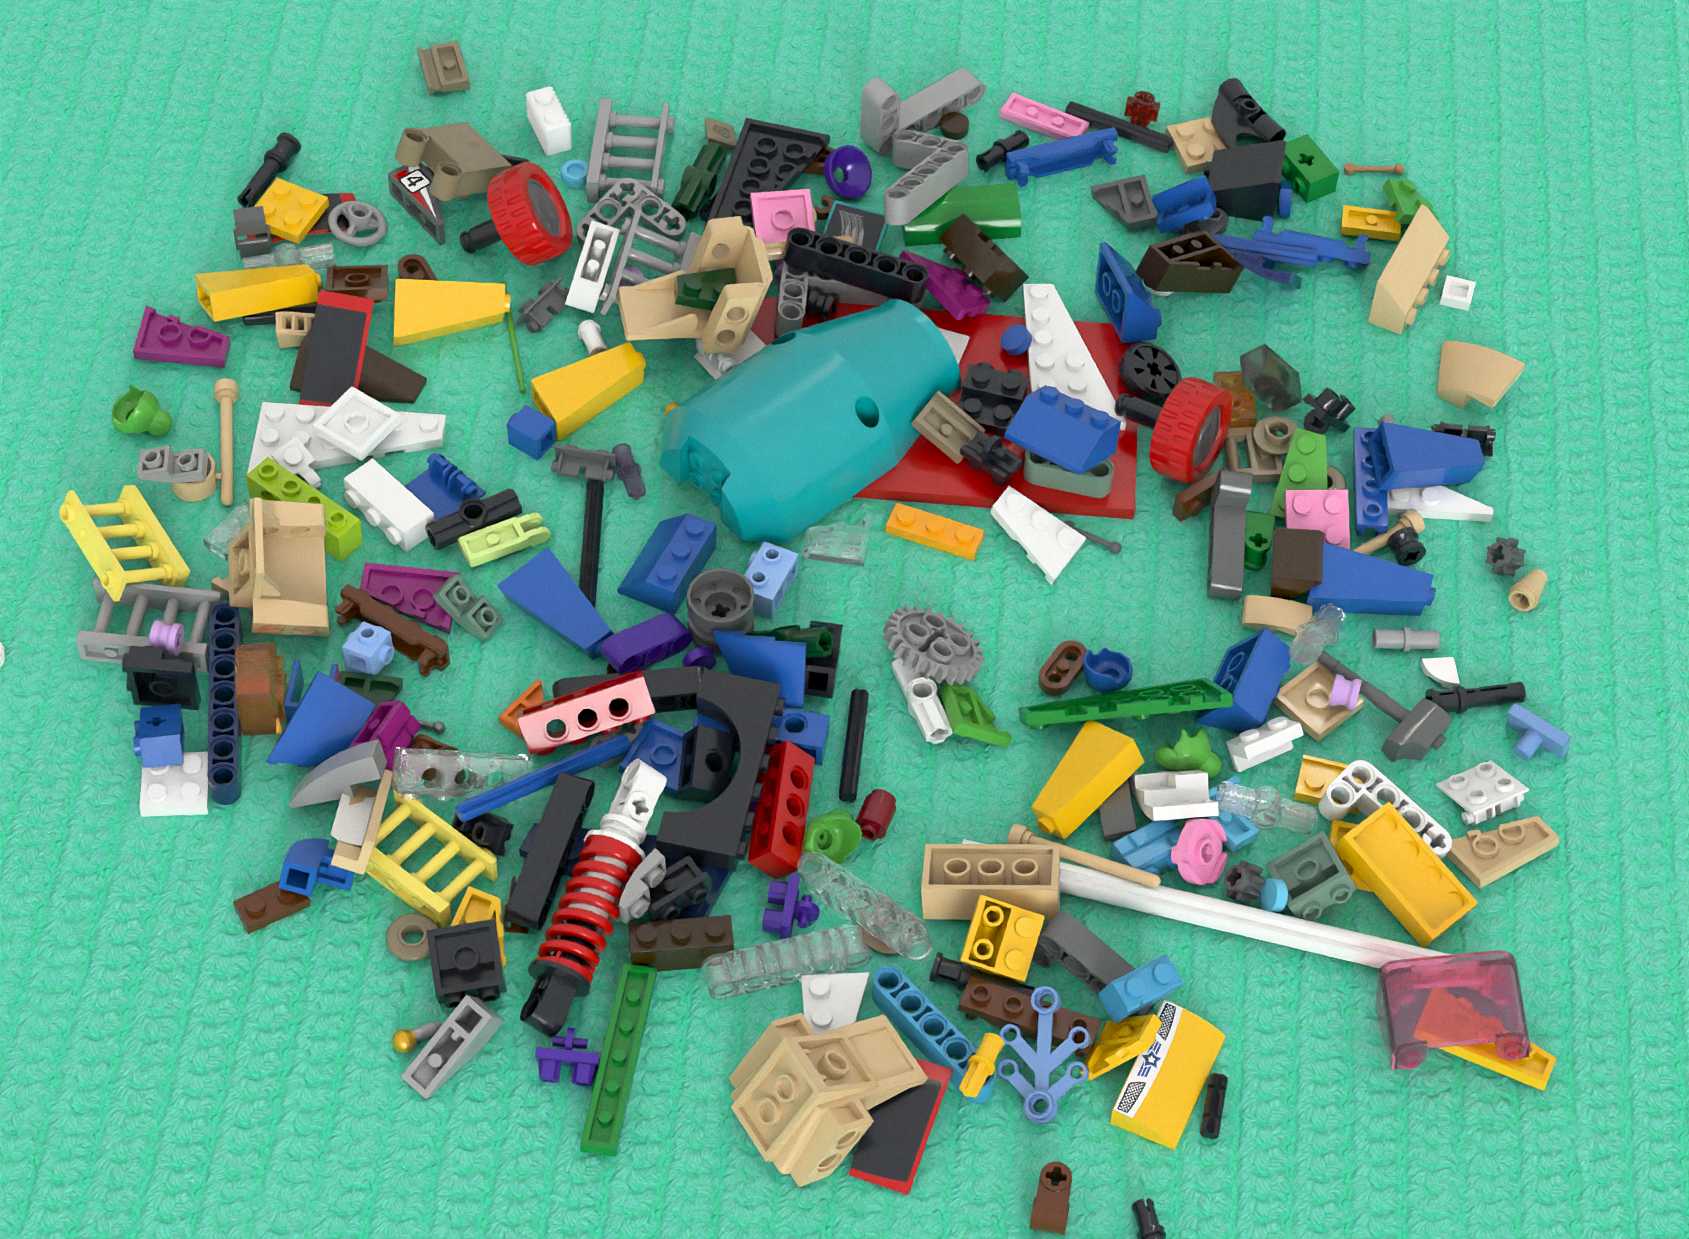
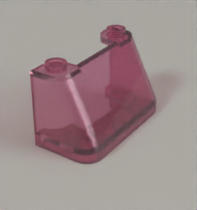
M1498 950L1389 961L1379 969L1375 1009L1391 1070L1414 1069L1426 1059L1428 1048L1495 1042L1496 1053L1502 1058L1514 1060L1529 1057L1530 1040L1515 958L1510 952Z

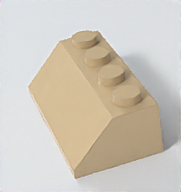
M1421 204L1377 281L1368 320L1371 324L1400 335L1407 324L1413 325L1418 313L1417 306L1424 305L1429 293L1428 286L1435 285L1440 273L1438 268L1439 266L1445 267L1451 250L1447 249L1449 242L1448 234L1427 206Z
M925 844L921 884L923 919L972 920L979 895H984L1045 916L1044 920H1050L1059 912L1060 845Z

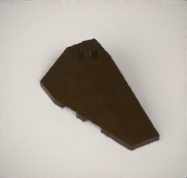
M313 325L300 344L290 382V390L301 393ZM366 345L358 390L371 398H375L378 402L414 404L426 385L427 378Z

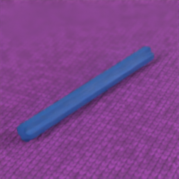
M621 734L462 801L455 807L456 814L460 821H468L555 784L561 772L576 775L621 756L631 749V743L626 735Z

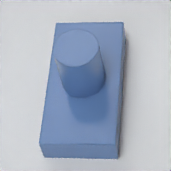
M1513 704L1508 711L1507 725L1523 734L1513 748L1514 753L1524 760H1529L1538 747L1542 746L1562 759L1569 750L1570 736L1519 704Z

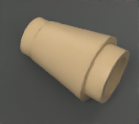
M1533 569L1510 588L1509 601L1515 609L1529 611L1538 605L1548 580L1546 573L1540 569Z

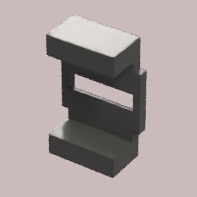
M263 206L233 210L236 229H233L236 250H240L241 259L271 255L269 247L272 246L269 224L266 225ZM267 233L268 235L267 237L238 240L237 238L239 236Z

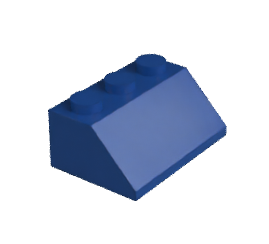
M1106 242L1100 243L1095 294L1122 343L1155 340L1158 327L1162 324V316L1160 310L1155 308L1150 292L1145 290L1142 279L1135 273L1131 263Z
M1044 385L1027 395L1006 430L1004 438L1081 475L1116 453L1121 421L1111 417L1107 412L1084 404L1080 399L1072 398L1059 392L1055 387Z
M689 513L660 521L618 587V593L664 612H672L675 615L687 596L690 583L701 573L716 549V524Z
M1267 628L1229 647L1212 682L1232 693L1233 707L1199 710L1195 721L1201 725L1238 733L1254 727H1261L1269 716L1268 708L1271 702L1280 692L1278 687L1280 681L1290 669L1289 661L1294 650Z

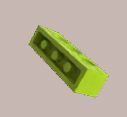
M267 457L246 475L250 499L256 497L262 498V500L323 504L326 518L325 551L340 562L345 560L363 544L360 519L271 458Z

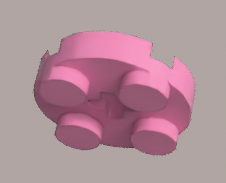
M1189 818L1186 821L1178 843L1172 848L1171 860L1174 864L1178 865L1179 873L1187 883L1195 885L1212 884L1221 876L1227 861V853L1222 852V842H1227L1223 827L1216 820Z

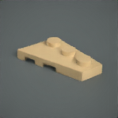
M1539 816L1500 824L1499 829L1481 833L1479 829L1469 831L1465 837L1452 839V847L1446 856L1481 889L1558 846L1559 836Z

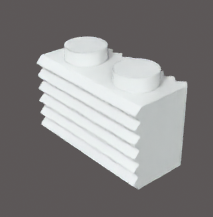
M549 86L528 92L525 95L527 117L545 154L549 156L571 150V123L563 107H561L553 87Z

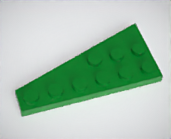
M1205 677L1019 707L1018 711L1020 721L1026 726H1030V729H1043L1049 727V724L1054 723L1074 724L1086 720L1132 716V719L1141 720L1152 717V714H1178L1183 711L1233 707L1232 693Z

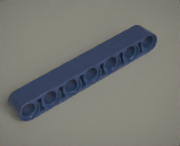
M226 601L214 605L210 613L207 776L212 798L220 805L233 804L240 798L242 792L243 628L239 608L230 606V603Z

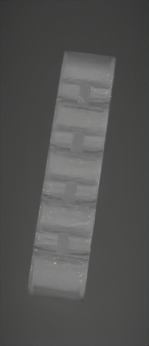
M811 851L801 856L797 867L805 889L810 894L907 959L922 961L930 956L933 951V944L926 923L922 919L824 854Z
M847 924L716 954L705 959L701 967L710 997L721 1000L800 982L801 975L835 974L857 969L868 964L872 956L862 926L859 924Z

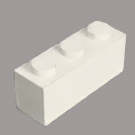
M591 221L565 302L566 305L594 313L620 229Z
M371 459L343 478L345 486L344 497L347 503L352 508H358L372 526H378L393 545L398 544L405 552H408L428 538L425 525L434 522V513L374 459Z

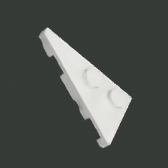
M1441 485L1387 490L1388 516H1400L1414 509L1422 518L1491 522L1493 518V508Z

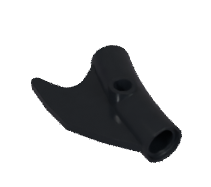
M1231 78L1220 85L1213 107L1211 123L1226 148L1236 147V138L1248 137L1260 143L1284 140L1286 130L1258 105L1239 79Z

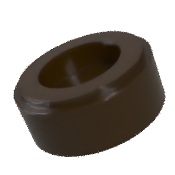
M959 112L947 113L941 118L940 131L948 139H962L968 134L969 120L964 114Z

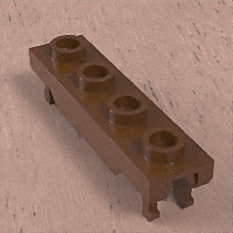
M347 584L341 590L340 594L343 602L340 606L337 605L335 607V612L342 615L337 617L338 624L342 626L355 618L360 622L380 626L390 631L394 649L412 661L418 660V663L421 665L419 672L423 677H428L430 675L429 672L435 668L442 672L450 665L449 648L441 637L437 635L432 636L424 631L418 623L413 620H406L398 615L392 607L380 604L362 589L358 590Z
M970 976L958 1006L959 1011L966 1013V1019L973 1021V1019L979 1017L990 1025L1001 1029L1007 1024H1014L1021 1029L1023 1036L1037 1040L1039 1012L1033 1008L1030 996ZM1042 1001V1006L1044 1008H1048L1052 1005L1051 1003ZM1060 1007L1053 1014L1052 1046L1058 1047L1062 1044L1074 1027H1083L1089 1031L1091 1042L1088 1047L1077 1049L1074 1053L1078 1057H1083L1085 1053L1090 1054L1101 1020ZM1015 1029L1009 1030L1010 1032L1017 1034ZM1076 1033L1074 1036L1075 1043H1083L1085 1033Z

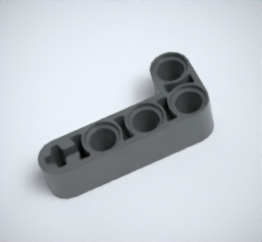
M1219 470L1213 485L1210 503L1207 596L1236 600H1239L1241 597L1244 573L1246 506L1251 496L1252 473Z
M1064 911L1057 912L1041 929L1032 957V961L1043 968H1050L1056 961L1059 962L1096 995L1110 982L1135 970L1132 965L1075 917ZM1155 1004L1130 1017L1148 1015Z

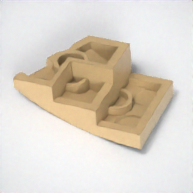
M1444 341L1441 347L1436 395L1460 409H1463L1471 398L1493 409L1523 373L1525 363L1484 346L1467 342Z

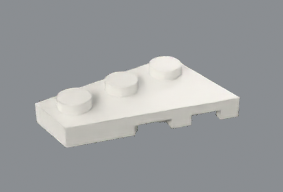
M1008 486L990 511L1012 540L1018 541L1027 551V558L1033 565L1037 563L1046 574L1044 578L1051 586L1086 540V537L1010 486Z
M870 972L801 975L803 1015L816 1034L856 1022L864 992L868 985Z

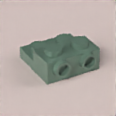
M1324 831L1266 864L1274 879H1282L1288 889L1287 905L1294 916L1307 921L1318 919L1323 909L1333 903L1342 904L1347 902L1351 897V893L1358 889Z

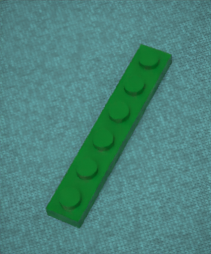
M623 963L580 1143V1149L583 1152L616 1157L656 983L657 968Z

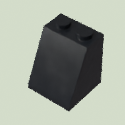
M1280 140L1214 150L1212 162L1206 161L1204 175L1208 179L1217 199L1216 207L1222 209L1230 217L1264 222L1262 219L1265 215L1273 218L1286 141Z

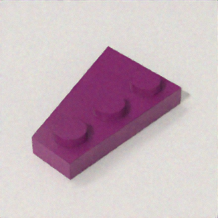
M146 306L133 354L134 359L225 368L231 343L229 336L199 325L192 327L180 322L178 317L160 315L156 313V309Z
M365 562L360 589L366 591L372 599L380 604L389 605L398 613L450 635L453 618L432 596L451 576L458 574L460 577V573Z

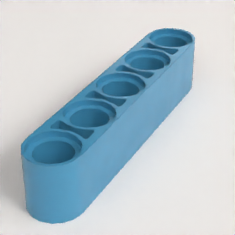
M891 965L878 968L874 972L872 984V1000L876 1006L931 1063L953 1070L949 1081L963 1095V1092L959 1090V1085L969 1067L968 1059L975 1055L978 1049L900 969ZM889 985V986H892V987H894V988H892V989H885V988H883L882 986ZM911 1008L916 1010V1012H906L905 1009ZM928 1032H936V1033H938L939 1035H938V1036H931V1035H928L927 1033H928ZM957 1055L962 1057V1059L955 1060L950 1058V1056ZM995 1071L987 1077L977 1097L969 1096L965 1098L976 1104L988 1101L994 1091Z

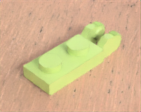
M534 512L519 518L513 517L458 538V546L469 567L473 568L529 546L535 547L540 543L543 544V542L549 540L551 534L548 528L539 527L543 520L540 514Z

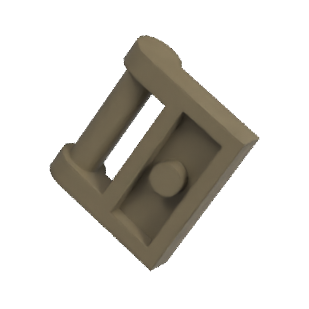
M1254 427L1229 428L1223 444L1225 446L1229 471L1252 473V483L1279 482L1283 470L1281 455H1271L1257 446L1253 438ZM1276 431L1271 432L1272 435L1277 437ZM1238 442H1245L1249 468H1241L1237 449Z

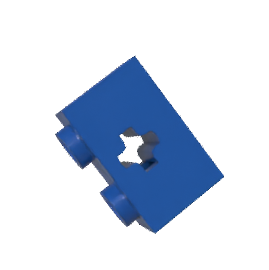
M181 704L141 708L140 720L134 721L135 736L133 737L135 756L142 757L143 768L184 764L185 731Z

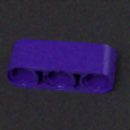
M665 612L613 634L601 645L600 653L618 673L634 672L682 652L691 643L693 634L672 612Z

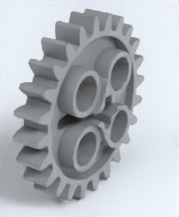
M905 605L903 610L897 608L895 613H891L883 629L885 633L883 640L889 642L887 649L895 651L894 658H902L904 660L903 666L911 665L914 667V674L921 671L927 680L930 676L935 677L939 684L943 679L949 685H953L954 681L960 685H963L965 680L971 682L972 678L977 676L985 659L982 656L984 650L978 647L980 641L971 639L974 634L973 632L964 631V624L956 625L953 623L954 617H943L942 611H938L937 614L933 613L930 607H927L925 611L918 605H915L913 610Z

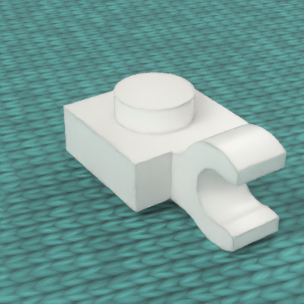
M297 436L271 454L272 459L294 475L299 476L301 480L313 488L317 489L322 486L320 477L310 468L316 463V460Z

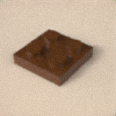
M388 265L328 267L326 291L373 299L374 303L387 300Z

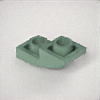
M458 574L451 576L432 596L457 623L482 641L486 640L504 620L485 596L476 598Z

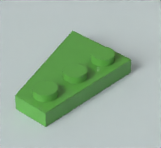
M1296 427L1269 514H1274L1276 519L1285 521L1284 492L1286 490H1328L1325 435Z

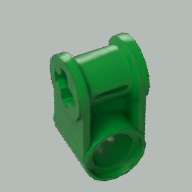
M1246 510L1244 567L1246 569L1260 570L1265 566L1267 552L1272 545L1275 522L1274 514Z

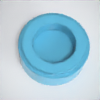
M570 160L564 163L561 167L562 182L571 188L585 186L589 165L581 160Z
M1268 878L1266 883L1262 885L1260 903L1263 910L1280 913L1285 908L1288 900V889L1282 879Z

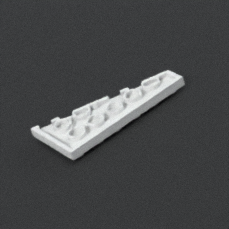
M1023 284L1025 327L1032 335L1031 345L1027 349L1030 394L1044 385L1055 387L1059 392L1072 398L1080 399L1084 404L1092 408L1107 412L1111 417L1121 421L1120 430H1125L1126 421L1123 416L1119 417L1115 414L1116 402L1054 285Z
M262 402L247 474L267 457L272 459L271 454L295 436L298 437L315 458L316 463L310 467L313 470L357 462V459L313 433L312 425L330 407ZM396 411L400 414L401 423L368 456L373 455V458L376 459L385 457L387 452L402 450L405 453L442 447L447 424L446 415Z

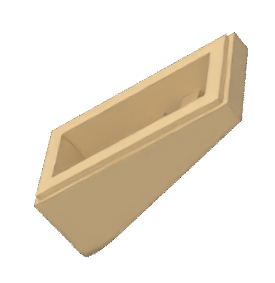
M276 312V336L279 348L300 346L313 325L315 314Z

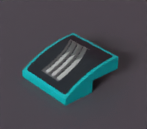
M835 200L823 234L831 237L850 235L853 244L881 252V245L890 224L885 222L884 213Z

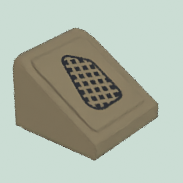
M705 118L707 144L713 142L719 144L725 151L734 150L736 139L733 126L711 118Z

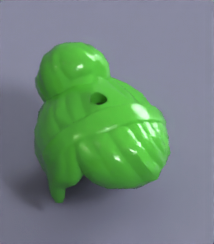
M131 384L129 386L130 391L120 396L114 403L112 408L113 425L116 430L124 434H141L148 431L154 436H163L172 428L173 420L170 414L165 409H161L155 396L146 390L141 391Z
M1200 727L1190 737L1187 735L1186 730L1182 729L1181 738L1175 744L1174 749L1168 741H1165L1164 747L1157 748L1153 753L1157 763L1171 771L1200 770L1208 773V779H1213L1222 769V761L1216 753L1211 751L1209 735L1203 727Z
M836 808L828 813L821 814L818 818H813L803 836V852L815 864L823 862L824 865L829 866L844 865V859L854 852L860 844L862 838L861 828L854 821V816L847 810Z

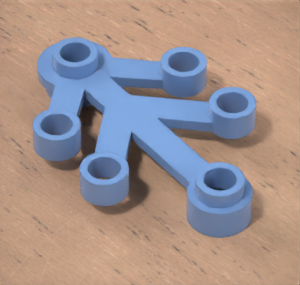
M1049 986L1038 987L1031 996V1004L1039 1012L1036 1052L1023 1039V1033L1016 1025L1007 1024L1000 1031V1037L1004 1040V1043L1012 1046L1035 1072V1086L1033 1087L1020 1074L1021 1068L1019 1064L1012 1059L1002 1060L998 1065V1073L1003 1079L1010 1081L1025 1098L1023 1103L1024 1113L1029 1120L1038 1124L1050 1122L1058 1112V1100L1075 1084H1082L1089 1077V1069L1086 1065L1078 1061L1072 1062L1067 1067V1074L1049 1088L1050 1074L1077 1049H1084L1091 1042L1089 1031L1083 1027H1074L1069 1032L1068 1038L1051 1053L1053 1014L1060 1008L1061 998L1058 992ZM1052 996L1053 1004L1048 1008H1044L1042 1006L1043 998ZM1011 1029H1015L1017 1037L1013 1041H1007L1006 1033ZM1078 1032L1085 1033V1040L1081 1044H1076L1074 1041V1036ZM1008 1064H1013L1015 1067V1071L1011 1076H1005L1004 1068ZM1076 1067L1083 1068L1084 1073L1079 1079H1074L1072 1076V1071ZM1040 1100H1045L1047 1103L1046 1110L1042 1113L1037 1112L1036 1104Z

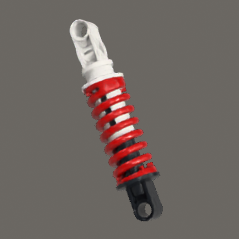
M640 759L631 762L623 773L620 787L611 803L608 814L602 817L600 830H590L585 836V846L580 851L578 857L579 863L572 870L573 878L567 881L565 887L566 894L561 896L558 903L559 910L554 912L551 920L552 925L546 930V941L539 946V957L533 960L528 967V973L536 982L521 1010L520 1020L549 1038L557 1035L562 1029L573 998L585 997L589 994L595 968L600 963V958L596 953L603 952L606 949L607 942L603 937L612 934L614 928L610 921H615L620 916V910L616 905L620 903L622 893L631 877L630 874H633L640 863L646 858L644 851L639 845L644 842L647 834L645 828L653 814L654 807L666 785L667 779Z

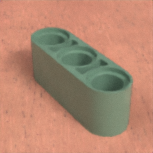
M1029 450L1025 452L1023 476L1031 484L1094 498L1105 497L1111 491L1114 465L1109 459H1105L1083 474L1078 475Z

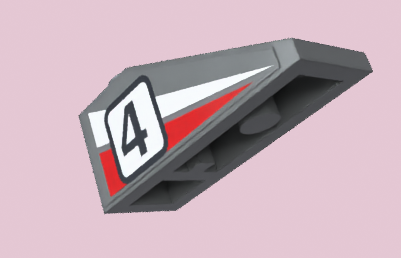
M420 163L416 167L403 165L388 173L390 195L440 246L445 244L444 223L439 199L435 198L429 190L434 172L428 166L425 167Z

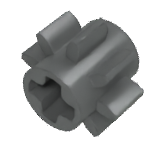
M1497 537L1496 543L1487 546V560L1485 562L1494 566L1492 573L1514 576L1515 570L1521 566L1524 567V553H1526V550L1517 547L1519 540L1510 537L1508 539Z
M1241 860L1239 865L1230 867L1224 877V884L1230 889L1227 896L1247 905L1251 899L1259 898L1261 896V887L1266 883V880L1260 876L1263 868Z

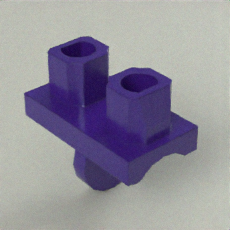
M790 874L789 882L770 881L768 903L784 905L783 911L765 908L762 930L780 934V943L790 945L794 919L798 920V927L807 928L808 922H814L819 918L820 909L816 904L812 903V896L803 895L802 901H798L800 875Z
M568 1027L566 1037L553 1036L552 1046L565 1047V1050L536 1047L535 1059L539 1063L540 1081L559 1083L561 1065L574 1067L572 1084L581 1086L592 1085L595 1070L598 1069L601 1058H599V1053L574 1051V1048L587 1049L588 1039L576 1038V1028Z

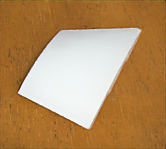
M1200 770L1159 771L1149 774L1134 772L1128 778L1136 802L1144 814L1153 821L1219 816L1218 802L1209 799L1207 772Z

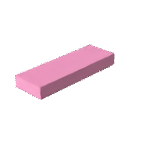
M1013 92L1001 108L999 117L1056 140L1086 134L1090 122Z

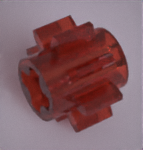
M1136 92L1134 98L1128 96L1124 116H1130V122L1146 127L1151 121L1157 122L1161 103L1155 102L1154 95L1149 92Z

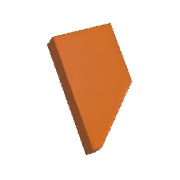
M537 679L498 716L499 724L522 740H524V736L517 719V711L544 702L542 681L540 679Z

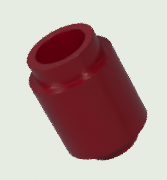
M875 789L866 796L855 822L860 826L862 837L865 839H881L887 833L896 812V799L888 791Z

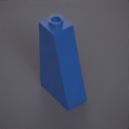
M1382 422L1368 439L1378 487L1381 490L1470 483L1485 465L1479 440L1387 422Z
M1323 542L1322 584L1308 590L1305 604L1313 606L1312 612L1420 616L1425 605L1431 606L1436 588L1431 587L1434 575Z
M549 547L497 585L509 602L590 659L595 660L598 657H602L600 653L601 645L614 633Z

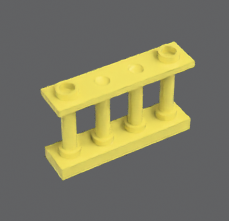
M125 485L119 499L115 503L83 505L74 490L67 492L65 500L60 507V518L66 524L99 577L102 586L107 590L114 602L120 601L124 588L129 583L159 580L164 586L184 588L190 574V569L136 485ZM118 515L124 522V525L97 527L92 517ZM132 537L138 546L110 549L105 539ZM145 558L152 568L124 571L119 561Z
M397 787L393 790L396 810L380 824L365 872L417 912L432 919L438 928L447 927L452 922L450 901L480 873L492 882L498 879L496 857L490 850L486 848L481 849L426 808L415 794H408L400 787ZM406 818H409L421 827L392 855H385L376 848ZM431 836L445 845L416 874H409L401 867V864ZM456 854L470 864L441 892L436 891L434 893L425 885Z

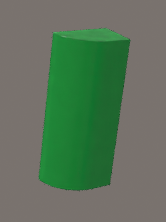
M1016 183L951 188L909 223L901 225L905 246L943 244L939 238L963 213L991 240L1021 237V211Z

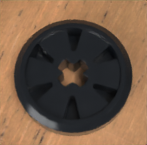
M1147 342L1134 343L1120 357V376L1126 387L1136 397L1157 405L1164 404L1175 386L1182 381L1181 372L1174 359L1166 351L1154 344Z

